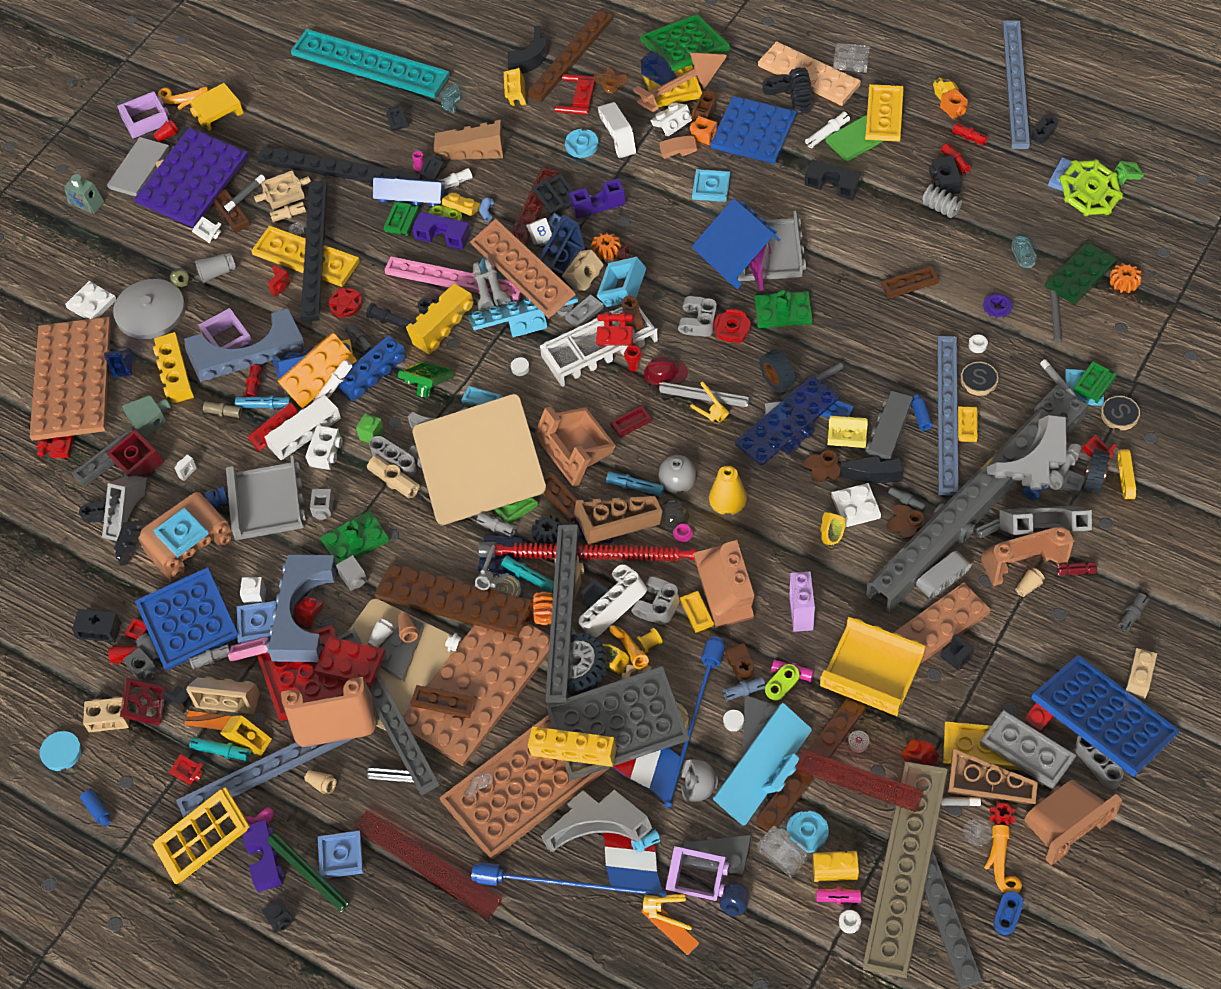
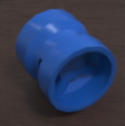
M224 486L216 491L210 490L205 492L207 500L214 508H217L218 505L224 506L229 504Z

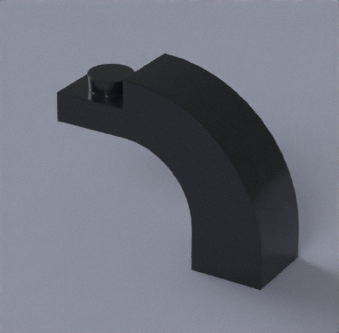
M534 26V40L528 48L520 51H508V70L520 68L521 73L524 74L536 69L544 62L548 54V42L544 33H541L540 26Z

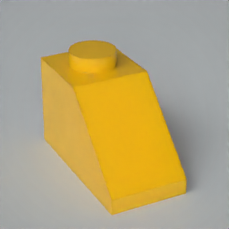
M242 715L231 716L220 732L233 744L242 748H249L252 753L262 756L272 738Z

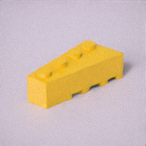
M455 283L439 297L437 304L432 303L428 307L426 314H420L416 317L417 322L414 325L410 323L406 327L413 345L429 355L439 347L440 342L450 334L455 324L461 321L466 311L472 308L474 301L471 293Z

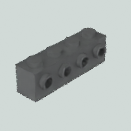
M891 391L889 397H885L882 406L884 411L879 412L877 423L879 424L877 427L874 426L871 434L873 440L872 442L869 441L866 447L868 458L879 456L880 462L893 459L912 408V396Z

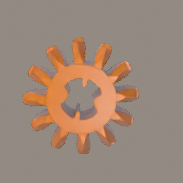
M608 232L605 235L600 233L599 237H594L591 244L592 251L600 260L604 259L605 262L608 259L613 261L614 257H618L619 252H621L619 237H616L614 233L611 235Z
M1122 262L1120 266L1116 265L1110 273V285L1114 286V290L1119 289L1121 293L1126 291L1129 294L1131 290L1135 291L1141 283V271L1137 270V266L1131 267L1130 263L1125 265Z
M535 593L533 599L535 623L541 625L551 624L553 593Z

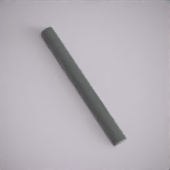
M1050 290L1054 342L1059 343L1061 342L1058 294Z
M841 362L783 394L779 397V400L781 402L790 400L797 396L802 388L809 389L844 369Z

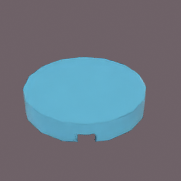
M577 129L570 132L565 141L567 152L573 157L578 158L593 155L599 147L597 135L588 129L586 131Z
M60 731L49 735L40 747V757L43 764L54 771H61V769L72 767L78 762L82 752L79 739L73 733L67 731Z
M814 811L797 812L787 823L786 836L788 842L800 852L811 853L818 851L828 840L829 829L827 821L822 815Z

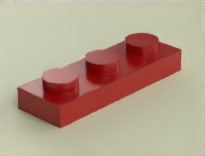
M289 402L247 435V438L257 451L262 450L267 446L265 436L282 425L286 420L298 414V411Z

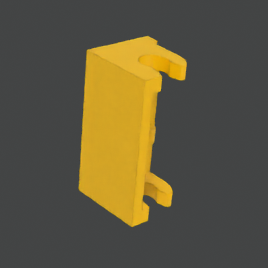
M520 68L505 71V97L508 98L512 106H515L514 100H519L521 105H526L525 79Z

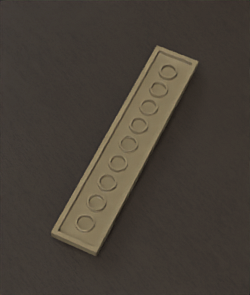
M905 762L866 947L863 970L902 978L908 977L948 776V769Z

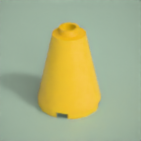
M732 466L720 468L709 493L710 506L714 511L723 515L725 513L733 515L742 511L747 502L746 490L737 470Z

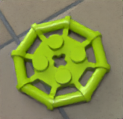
M1097 159L1093 161H1072L1065 173L1059 177L1065 203H1069L1083 213V216L1111 214L1114 206L1123 198V193L1120 191L1117 179L1118 174L1109 170ZM1083 168H1092V169H1091L1090 171H1086V170H1084ZM1074 171L1079 174L1076 178L1070 177ZM1110 181H1111L1112 189H1111L1110 187H1108V183H1109ZM1069 184H1072V185H1073V193H1072V194H1071V191H1070ZM1107 195L1112 196L1109 203L1105 200ZM1078 197V198L1081 199L1083 202H1085L1086 205L1084 206L1082 203H1080L1079 201H1077L1075 198ZM1096 204L1101 205V207L1091 208V206H1094Z

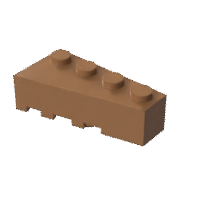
M496 120L494 124L489 125L482 123L480 127L471 128V126L464 127L460 131L453 129L435 133V155L444 160L503 158L504 139L501 120Z
M655 496L630 497V500H620V498H612V501L593 499L592 502L576 500L574 515L587 543L591 544L660 525L663 511Z
M952 750L947 793L1028 805L1036 803L1038 782L962 753L959 750Z

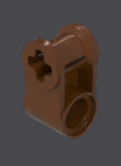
M706 91L701 94L692 110L691 120L695 121L698 116L711 120L716 110V98L713 92Z
M634 296L624 297L622 300V312L634 314V321H628L627 326L634 327V331L642 330L643 321L637 298Z
M741 643L724 650L726 659L738 681L744 680L746 682L753 680L755 677L754 663L746 645Z

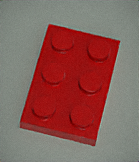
M329 637L314 671L316 675L342 681L363 677L367 686L372 687L386 652L383 648Z

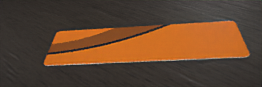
M188 711L185 725L222 730L231 716Z
M663 908L662 912L658 911L657 913L673 919ZM643 909L641 910L652 923L687 955L699 945V942L684 928L657 918H649V913H645Z

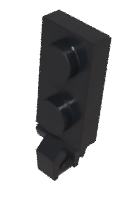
M142 520L123 522L114 547L116 559H118L120 566L127 565L130 561V555L134 554L139 541L140 531L144 527Z

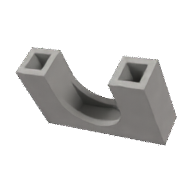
M1077 505L999 510L1000 529L1013 535L1033 534V528H1054L1060 526L1070 531L1092 530V510Z

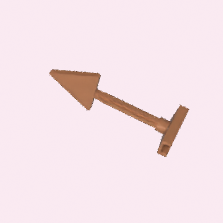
M691 52L690 56L694 65L692 70L649 92L640 86L635 87L633 91L641 96V99L637 100L638 104L654 112L658 109L655 101L658 96L696 75L701 88L705 89L727 56L725 54Z

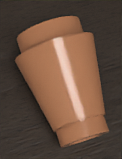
M408 613L399 614L398 627L400 639L406 643L415 641L419 632Z

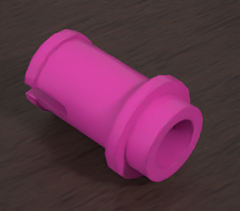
M415 151L414 155H412L414 161L413 169L420 173L425 163L423 153Z

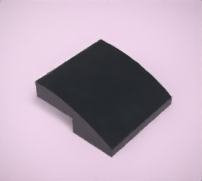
M561 173L549 181L545 179L532 187L533 192L551 215L571 207L569 193L574 190Z

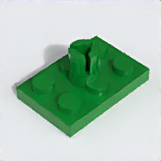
M783 290L777 294L754 295L758 328L812 324L808 291L786 293Z
M420 361L399 370L398 378L404 379L406 383H418L416 395L430 397L431 388L453 378L455 370Z
M370 510L320 537L329 555H334L336 565L352 555L355 559H358L389 542L388 536Z

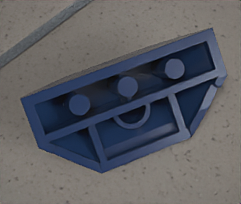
M562 215L539 257L562 281L565 280L562 275L580 251L585 250L579 223Z

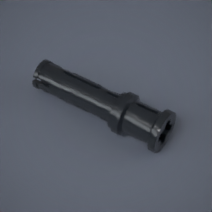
M371 303L366 312L367 318H375L380 320V323L388 322L406 330L410 323L413 325L416 323L391 313L388 308H380L375 303Z

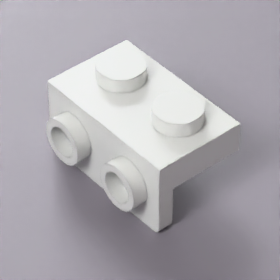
M677 102L670 104L666 110L658 112L655 115L656 117L651 119L652 125L663 128L666 136H670L692 121L688 106Z

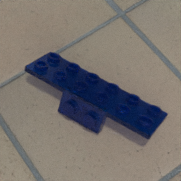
M811 376L735 441V446L760 466H763L781 449L788 454L792 450H796L803 440L813 435L814 421L839 400V395L816 377Z

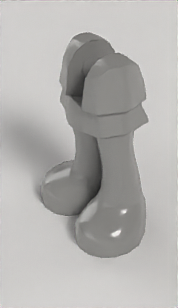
M485 259V266L488 270L485 273L481 272L482 270L478 262L473 264L474 280L477 281L480 291L478 310L482 312L494 306L487 288V281L490 282L493 299L497 306L502 307L511 302L509 294L500 288L497 271L495 270L496 266L490 259Z
M1066 442L1067 463L1060 465L1058 470L1049 469L1050 484L1045 488L1050 486L1052 489L1058 490L1062 487L1069 467L1075 465L1076 460L1079 458L1081 451L1079 444L1073 443L1070 445Z

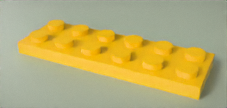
M269 226L251 250L252 254L302 273L304 271L306 239ZM324 245L322 280L343 287L360 263L359 257Z

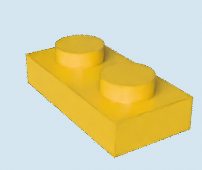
M450 193L442 198V205L470 216L478 212L481 205L473 199L464 198L457 193Z

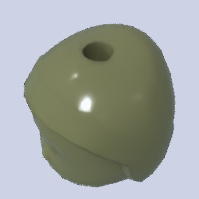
M176 268L171 272L170 279L174 285L178 287L188 285L189 275L185 270Z

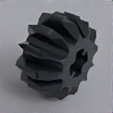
M551 514L548 518L542 515V520L536 519L535 525H532V537L536 540L538 546L540 543H543V546L545 543H548V545L553 543L554 547L555 542L557 543L558 525L563 524L558 517L553 519Z

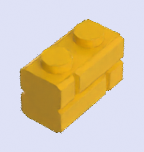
M844 851L813 853L814 882L858 880L857 851H847V853Z

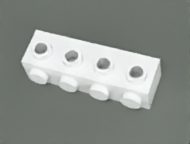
M325 395L316 399L311 405L300 410L291 419L286 420L278 428L270 431L265 436L268 447L280 460H283L309 442L317 426L330 427L340 420L338 408Z

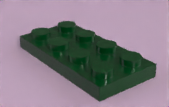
M1087 241L1046 282L1045 287L1055 291L1059 296L1076 305L1117 263V258Z

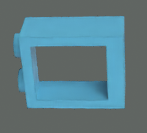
M638 257L608 263L597 297L606 307L622 304V300L626 296H634L636 298L646 267ZM626 278L623 287L615 289L618 279Z

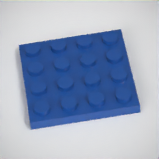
M733 96L711 141V148L776 164L797 117V112Z
M208 567L135 600L166 671L189 661L190 657L206 652L207 649H215L238 638L236 627Z

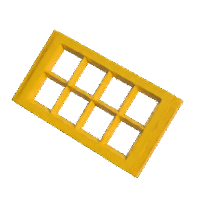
M225 787L155 840L152 845L173 882L178 884L246 832L250 825ZM221 801L227 813L216 821L210 808ZM206 812L212 825L202 832L195 820ZM230 816L236 829L225 836L219 824ZM192 824L198 836L187 844L181 831ZM215 827L222 840L213 847H210L204 835ZM177 835L183 848L172 855L166 843ZM201 839L207 851L196 859L190 846ZM186 850L192 863L181 870L175 858Z

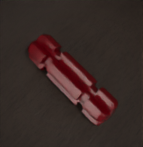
M1095 562L1057 565L1059 576H1064L1066 573H1069V575L1085 574V572H1088V574H1095L1097 572V564Z

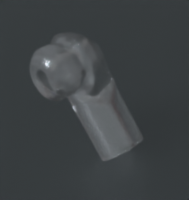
M483 773L474 776L465 795L474 799L478 789L487 787L493 782L492 775Z

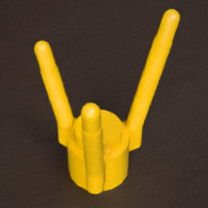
M701 382L702 387L715 404L710 407V414L693 404L690 407L708 417L712 422L715 419L717 422L723 421L728 416L729 411L718 402L710 388L704 382Z
M685 894L667 895L666 897L656 895L644 896L643 911L649 913V918H657L681 928L692 929L691 926L657 914L658 911L662 912L663 902L686 901Z

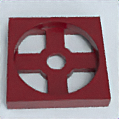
M126 678L120 717L159 726L162 721L164 698L161 693L166 690V687ZM141 687L139 695L129 692L132 688ZM150 690L156 695L158 700L152 699L149 695ZM145 698L147 704H141L140 699ZM128 702L135 703L138 706V713H133L128 709ZM149 707L158 709L157 713L152 717L146 716L147 708Z

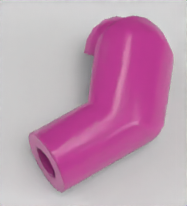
M267 807L256 817L245 816V819L249 825L264 820L268 824L273 819L274 811Z

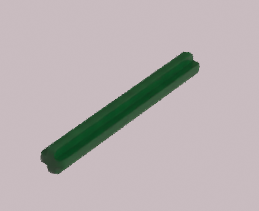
M277 833L270 835L267 842L339 911L342 912L348 907L349 901Z

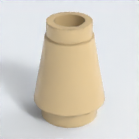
M1036 568L1027 570L1015 590L1020 596L1025 597L1042 585L1045 577Z
M309 770L305 775V781L322 794H330L336 787L337 781L331 774Z

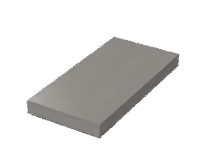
M139 137L108 182V189L136 196L156 171L157 166L155 162L163 160L169 152V145Z
M1005 710L1001 712L980 741V744L1051 789L1055 788L1076 757L1074 753Z

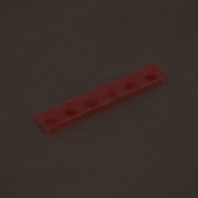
M803 750L796 766L797 772L913 812H917L924 794L921 789Z

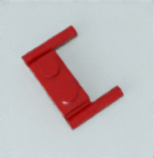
M563 74V81L577 82L572 107L555 105V112L588 115L596 77Z

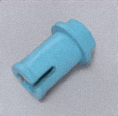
M652 830L638 842L631 840V844L636 852H643L645 848L659 843L660 837L656 830Z

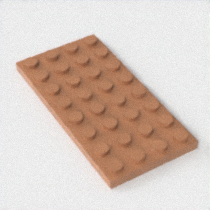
M110 317L38 326L30 438L32 441L105 431L111 332Z
M527 622L524 623L518 637L474 625L457 646L456 652L454 651L426 686L475 697L476 702L470 719L411 706L403 715V719L412 735L464 767L549 655L550 635Z
M549 715L533 726L553 729ZM530 728L442 795L440 801L492 861L609 768L570 781L564 760L531 756L528 748L532 729Z

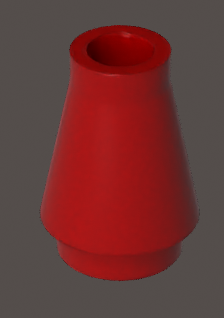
M170 120L166 121L153 136L158 142L177 135L176 132L179 130L173 121Z
M629 346L624 351V357L628 368L631 371H636L639 369L642 351L637 346Z
M113 645V647L108 648L110 664L115 663L116 665L124 662L123 659L135 651L137 646Z

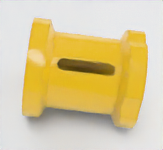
M655 628L650 629V632L646 635L636 638L639 647L644 653H647L648 649L656 644L660 645L663 643L661 636Z

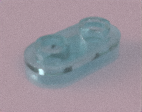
M1023 236L1014 238L1011 249L1018 264L1024 268L1033 267L1037 256L1029 239Z

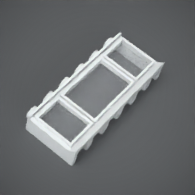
M622 307L610 312L612 314H620ZM639 307L642 315L643 329L634 331L633 343L642 348L645 345L644 338L650 336L654 342H657L658 338L657 328L653 327ZM595 318L591 322L578 326L570 332L563 333L553 340L546 341L540 345L541 357L563 387L565 386L564 376L572 373L574 378H579L581 376V368L588 365L589 369L594 371L597 368L596 361L604 358L607 363H610L613 360L612 353L620 350L622 355H624V351L629 346L596 345L597 326H604V321H598ZM612 321V326H620V321Z

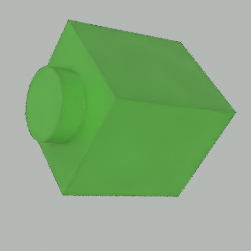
M366 413L356 427L359 440L369 443L371 438L382 436L385 432L382 420Z

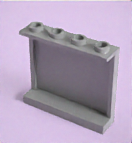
M793 211V218L765 220L768 223L766 227L769 225L777 231L775 235L781 239L778 241L772 237L771 241H768L772 253L769 254L770 262L766 279L802 277L803 270H806L805 259H802V256H804V246L800 245V242H802V231H798V228H801L800 218H797L796 211ZM749 266L738 276L739 281L755 280Z
M293 455L290 456L291 463L242 472H235L233 466L226 467L231 531L235 540L304 528L303 520H306L305 510L301 508V505L304 504L303 494L299 491V489H302L301 478H298V473H301L299 462H295Z

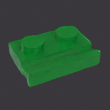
M395 201L384 225V232L399 235L403 233L408 236L418 215L419 206L416 205L414 207L411 204Z
M1092 362L1074 386L1073 391L1098 403L1116 379L1117 373L1114 372L1113 374L1109 372V369Z

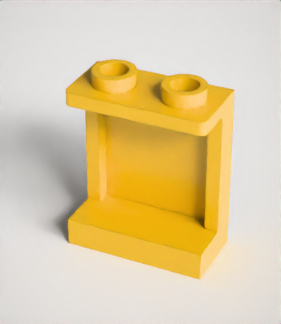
M225 83L190 100L192 115L198 117L200 125L202 127L205 126L208 131L212 130L211 122L232 111L237 116L243 114L240 101Z

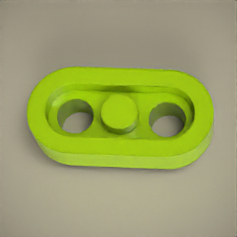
M436 205L429 210V213L432 215L463 221L461 212L448 207Z
M791 664L781 667L765 687L766 695L775 701L784 698L800 679L798 668ZM787 671L792 672L791 678H786L785 674ZM774 686H778L779 691L776 694L772 692V688Z

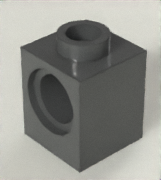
M140 647L123 659L128 669L139 681L145 682L150 680L158 672L154 663Z

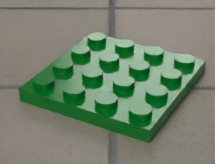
M698 14L640 35V41L671 72L693 65L690 56L691 52L722 54L730 50L729 43Z

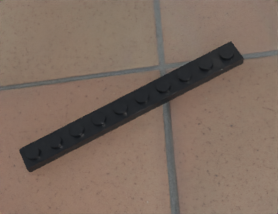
M264 146L257 157V161L260 164L372 184L373 178L377 176L422 179L421 174Z
M327 181L309 182L301 302L302 322L320 321Z

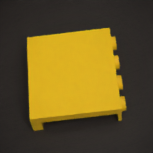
M848 617L847 627L827 669L821 675L820 686L898 716L924 657L926 646L916 640L911 641L903 638L898 633L885 631L879 626L866 624L861 619Z

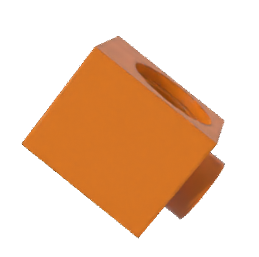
M954 88L941 96L940 108L952 119H955L966 112L968 100Z
M698 116L696 121L691 123V136H695L698 142L710 145L717 131V122Z

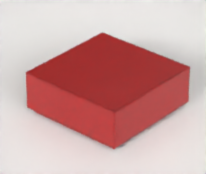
M133 618L124 635L126 638L136 641L141 635L149 632L144 621Z

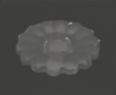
M973 818L972 821L969 820L964 825V838L968 840L969 844L983 846L992 840V827L988 825L987 821Z

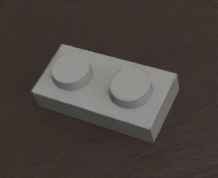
M590 294L567 313L565 319L576 328L582 326L604 309L603 303Z

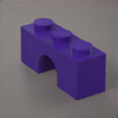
M619 178L602 183V190L595 195H589L586 188L570 192V205L575 218H581L625 205L624 189Z
M420 212L412 227L415 239L431 242L437 234H445L447 246L461 250L464 249L471 235L469 223L430 213Z
M265 820L251 824L248 830L242 834L245 848L249 854L256 852L264 853L258 863L249 865L253 885L257 892L283 885L281 877L284 876L281 864L277 863V858L280 855L267 842L270 835L274 833L272 826H268Z

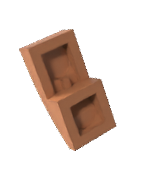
M682 136L659 142L661 155L664 159L678 153L683 157L698 151L695 136Z

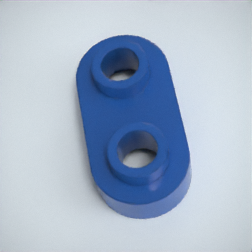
M1007 892L1001 898L994 919V928L999 934L1010 935L1016 928L1023 907V899L1018 893ZM1008 903H1013L1015 907H1009ZM1006 922L1009 926L1003 927L1001 923Z

